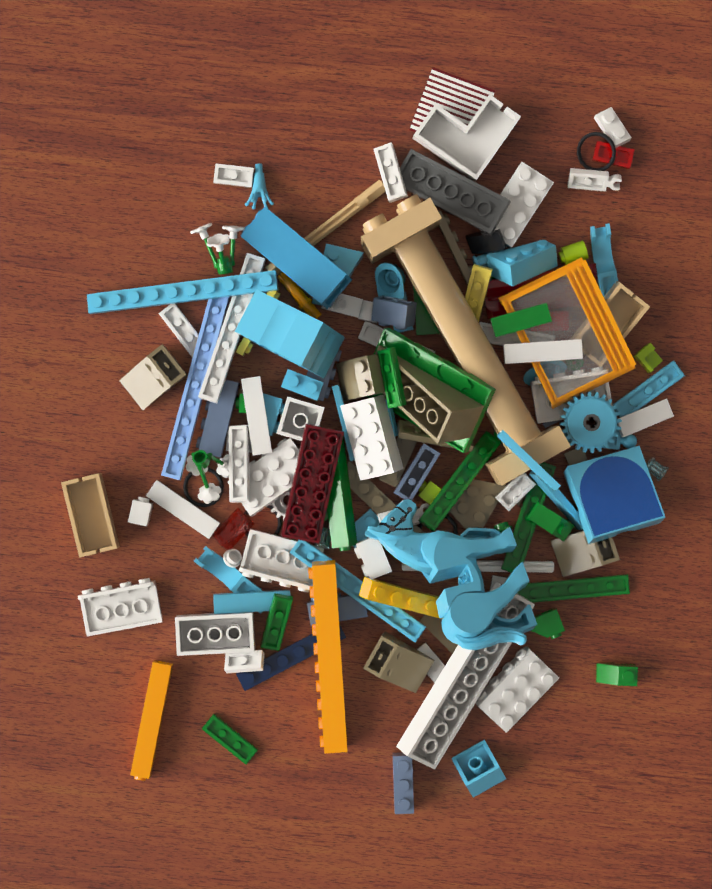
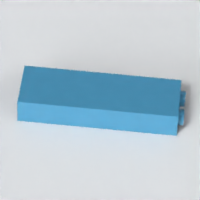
M266 207L257 212L255 219L245 227V230L240 235L326 309L331 306L352 281L345 272Z

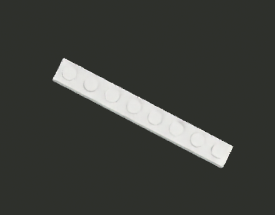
M247 253L240 275L262 272L266 259ZM254 294L232 296L198 395L200 399L218 403L240 338V334L236 333L235 330Z

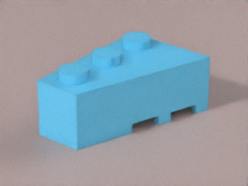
M539 240L486 254L488 268L493 269L491 276L511 286H515L558 266L556 245L547 240Z
M326 244L323 255L351 277L362 260L364 252ZM313 298L312 304L321 305Z

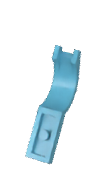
M609 223L605 224V227L600 228L590 226L593 262L596 263L598 285L603 297L615 282L618 281L611 250V229Z
M207 546L203 548L205 551L199 559H194L196 564L212 573L233 593L263 591L247 577L243 576L239 570L226 565L223 557Z

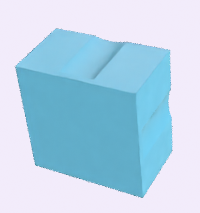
M257 289L235 330L236 333L322 378L326 376L345 339L343 335L322 321Z

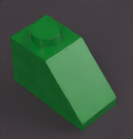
M539 502L535 504L527 517L563 542L574 527L573 524Z
M556 608L534 616L537 625L531 630L532 632L546 638L551 637V639H555L562 635L561 632L565 631Z
M597 663L596 682L618 686H637L638 667L635 664Z

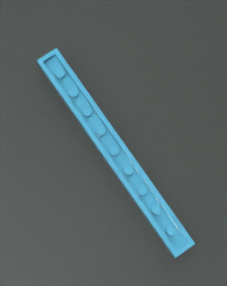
M277 271L87 294L88 313L97 314L254 294L256 289L261 292L278 291Z

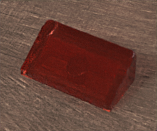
M237 508L214 532L213 537L223 548L227 550L232 549L251 529L254 522L240 508Z

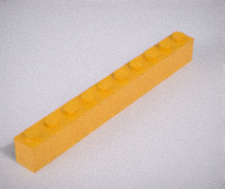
M335 560L312 561V567L308 568L309 579H313V586H310V598H314V605H311V617H315L316 624H312L313 636H317V643H313L314 655L318 654V661L315 662V673H319V680H316V691L320 692L321 699H317L318 710H322V717H318L319 729H323V736H320V747H324V754L347 752L336 564Z

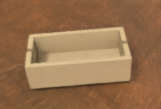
M618 281L615 282L604 296L625 339L650 306ZM586 318L569 340L582 339V352L602 367L607 358L588 318Z
M102 473L85 476L82 479L77 478L61 482L79 558L99 553V550L101 553L119 548Z

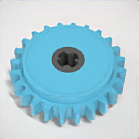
M587 392V396L580 393L579 399L574 396V402L568 401L569 407L563 408L566 413L565 415H560V417L564 419V422L559 424L564 426L565 429H562V431L567 434L565 436L566 439L571 440L570 446L576 444V450L583 447V452L586 453L589 448L590 452L594 453V448H597L601 452V446L609 448L607 443H614L612 437L619 436L615 432L616 430H621V427L617 426V423L622 422L621 419H617V416L621 413L615 412L614 409L617 408V405L611 406L612 399L606 401V395H602L599 398L598 392H595L594 396H592L591 392ZM589 417L595 420V424H592L593 427L591 428L590 425L586 424V420H589Z

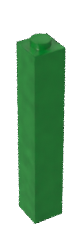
M344 436L327 506L332 548H339L340 551L351 550V546L357 543Z

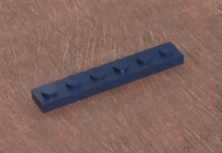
M340 626L341 641L346 638V635ZM312 633L264 659L263 671L236 673L244 691L313 656V643H317V636H313Z

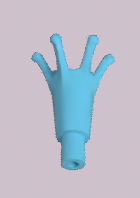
M255 164L252 191L248 201L245 203V206H248L250 202H254L252 209H256L258 197L262 198L264 207L268 208L267 200L270 205H274L266 189L263 164Z

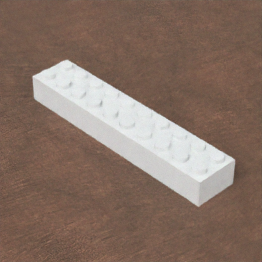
M496 582L491 591L499 588L502 584ZM517 593L508 606L497 616L513 619L527 605L530 604L533 609L535 604ZM512 642L498 643L479 650H467L458 645L396 747L406 756L435 769Z

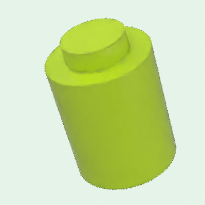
M583 240L561 247V252H558L560 262L565 263V265L581 257L583 260L589 258Z

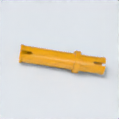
M283 272L277 276V279L280 280L297 301L298 307L301 310L303 309L307 315L315 319L322 315L312 304V299L308 298L292 279Z

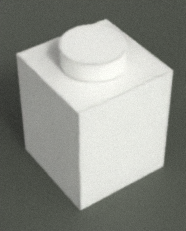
M139 496L138 500L133 499L128 518L129 523L142 526L149 525L153 503L149 502L150 499Z

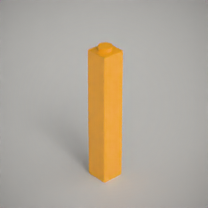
M154 660L152 663L130 774L135 776L134 779L145 781L151 777L173 663Z

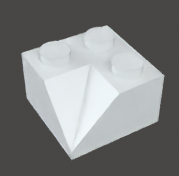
M287 396L276 434L302 441L306 424L320 426L325 407Z
M368 537L356 543L357 548H354L357 558H362L364 564L361 565L365 577L369 576L371 579H375L392 572L380 541Z

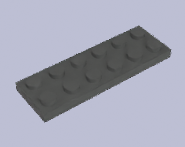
M410 149L400 167L407 192L413 195L417 194L423 200L431 198L436 207L491 236L511 203L509 199Z

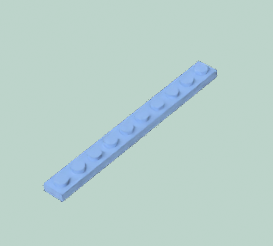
M230 297L208 299L161 476L181 481L203 400L198 395L224 322Z

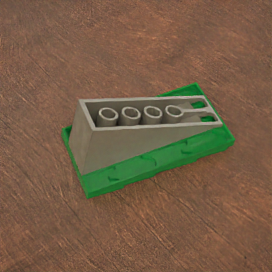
M384 328L374 354H378L377 351L396 348L407 404L394 407L393 412L420 427L437 444L447 443L462 453L468 452L496 389L450 361L442 359L419 343L411 341L396 330ZM384 392V393L375 394V395H370V396H366V397L371 398V397H375V396H379V395H383V394H384V397H385V399H386V394H385V392Z

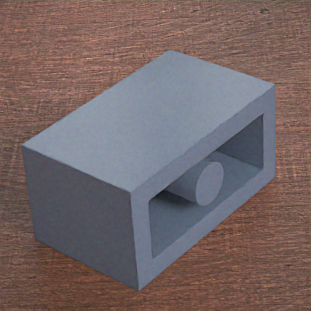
M385 295L375 297L371 321L379 322L381 326L393 325L398 330H406L407 327L415 324L417 303Z

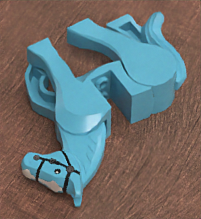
M410 499L402 500L383 518L378 527L368 526L365 532L366 537L380 541L388 552L399 561L422 572L429 583L459 577V585L444 589L436 601L439 618L442 619V631L452 643L458 644L467 650H479L504 642H513L520 646L526 643L527 636L524 633L533 630L537 625L530 604L513 619L497 616L508 606L514 596L529 583L523 562L512 571L503 585L493 591L485 592L482 575L476 561L477 559L494 554L513 552L517 544L510 527L502 533L490 528H468L460 536L439 530L431 533H416L413 531L412 519L416 513L417 506Z

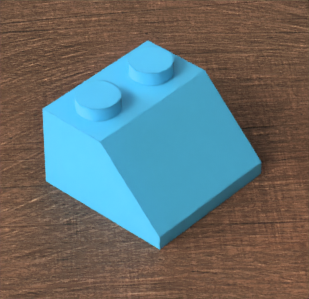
M485 739L451 758L473 798L506 779Z

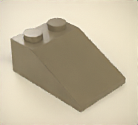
M378 354L354 358L336 364L343 401L385 392Z

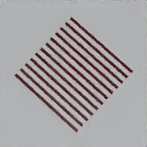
M432 68L409 130L416 132L435 104L468 126L489 94L494 96L495 90Z

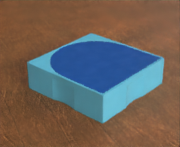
M640 446L567 466L563 472L571 496L577 505L579 519L588 544L614 537L622 532L635 531L656 525L665 519L664 511Z

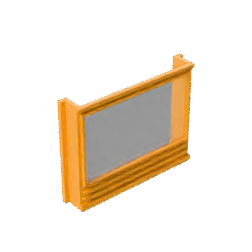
M582 257L498 298L507 314L547 303L552 322L517 331L516 333L521 343L582 339L583 359L531 362L547 394L552 409L572 400L574 396H580V393L589 392L636 369L634 358L586 260H583Z

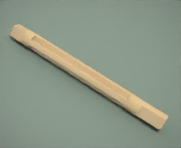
M380 180L375 182L304 239L312 246L316 245L349 218L386 192L384 184ZM273 263L265 267L268 271L276 270L277 275L282 272Z

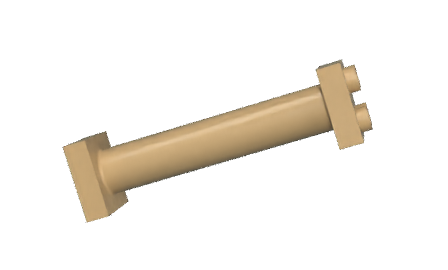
M415 194L397 205L398 209L396 212L398 216L387 221L382 213L364 223L362 230L365 235L361 236V246L371 264L394 252L458 366L496 389L485 412L496 433L498 434L501 430H504L538 464L571 447L560 426H550L543 431L539 430L428 232L439 226L442 219L431 198L421 202L419 196ZM504 443L506 452L485 464L495 483L499 485H504L530 470Z

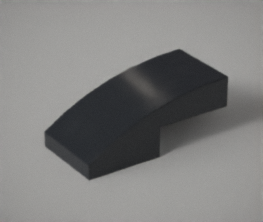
M500 229L495 230L492 236L484 233V231L465 236L472 254L490 253L506 248Z

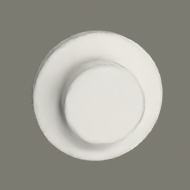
M229 549L223 554V560L226 565L235 568L240 565L242 555L236 549Z

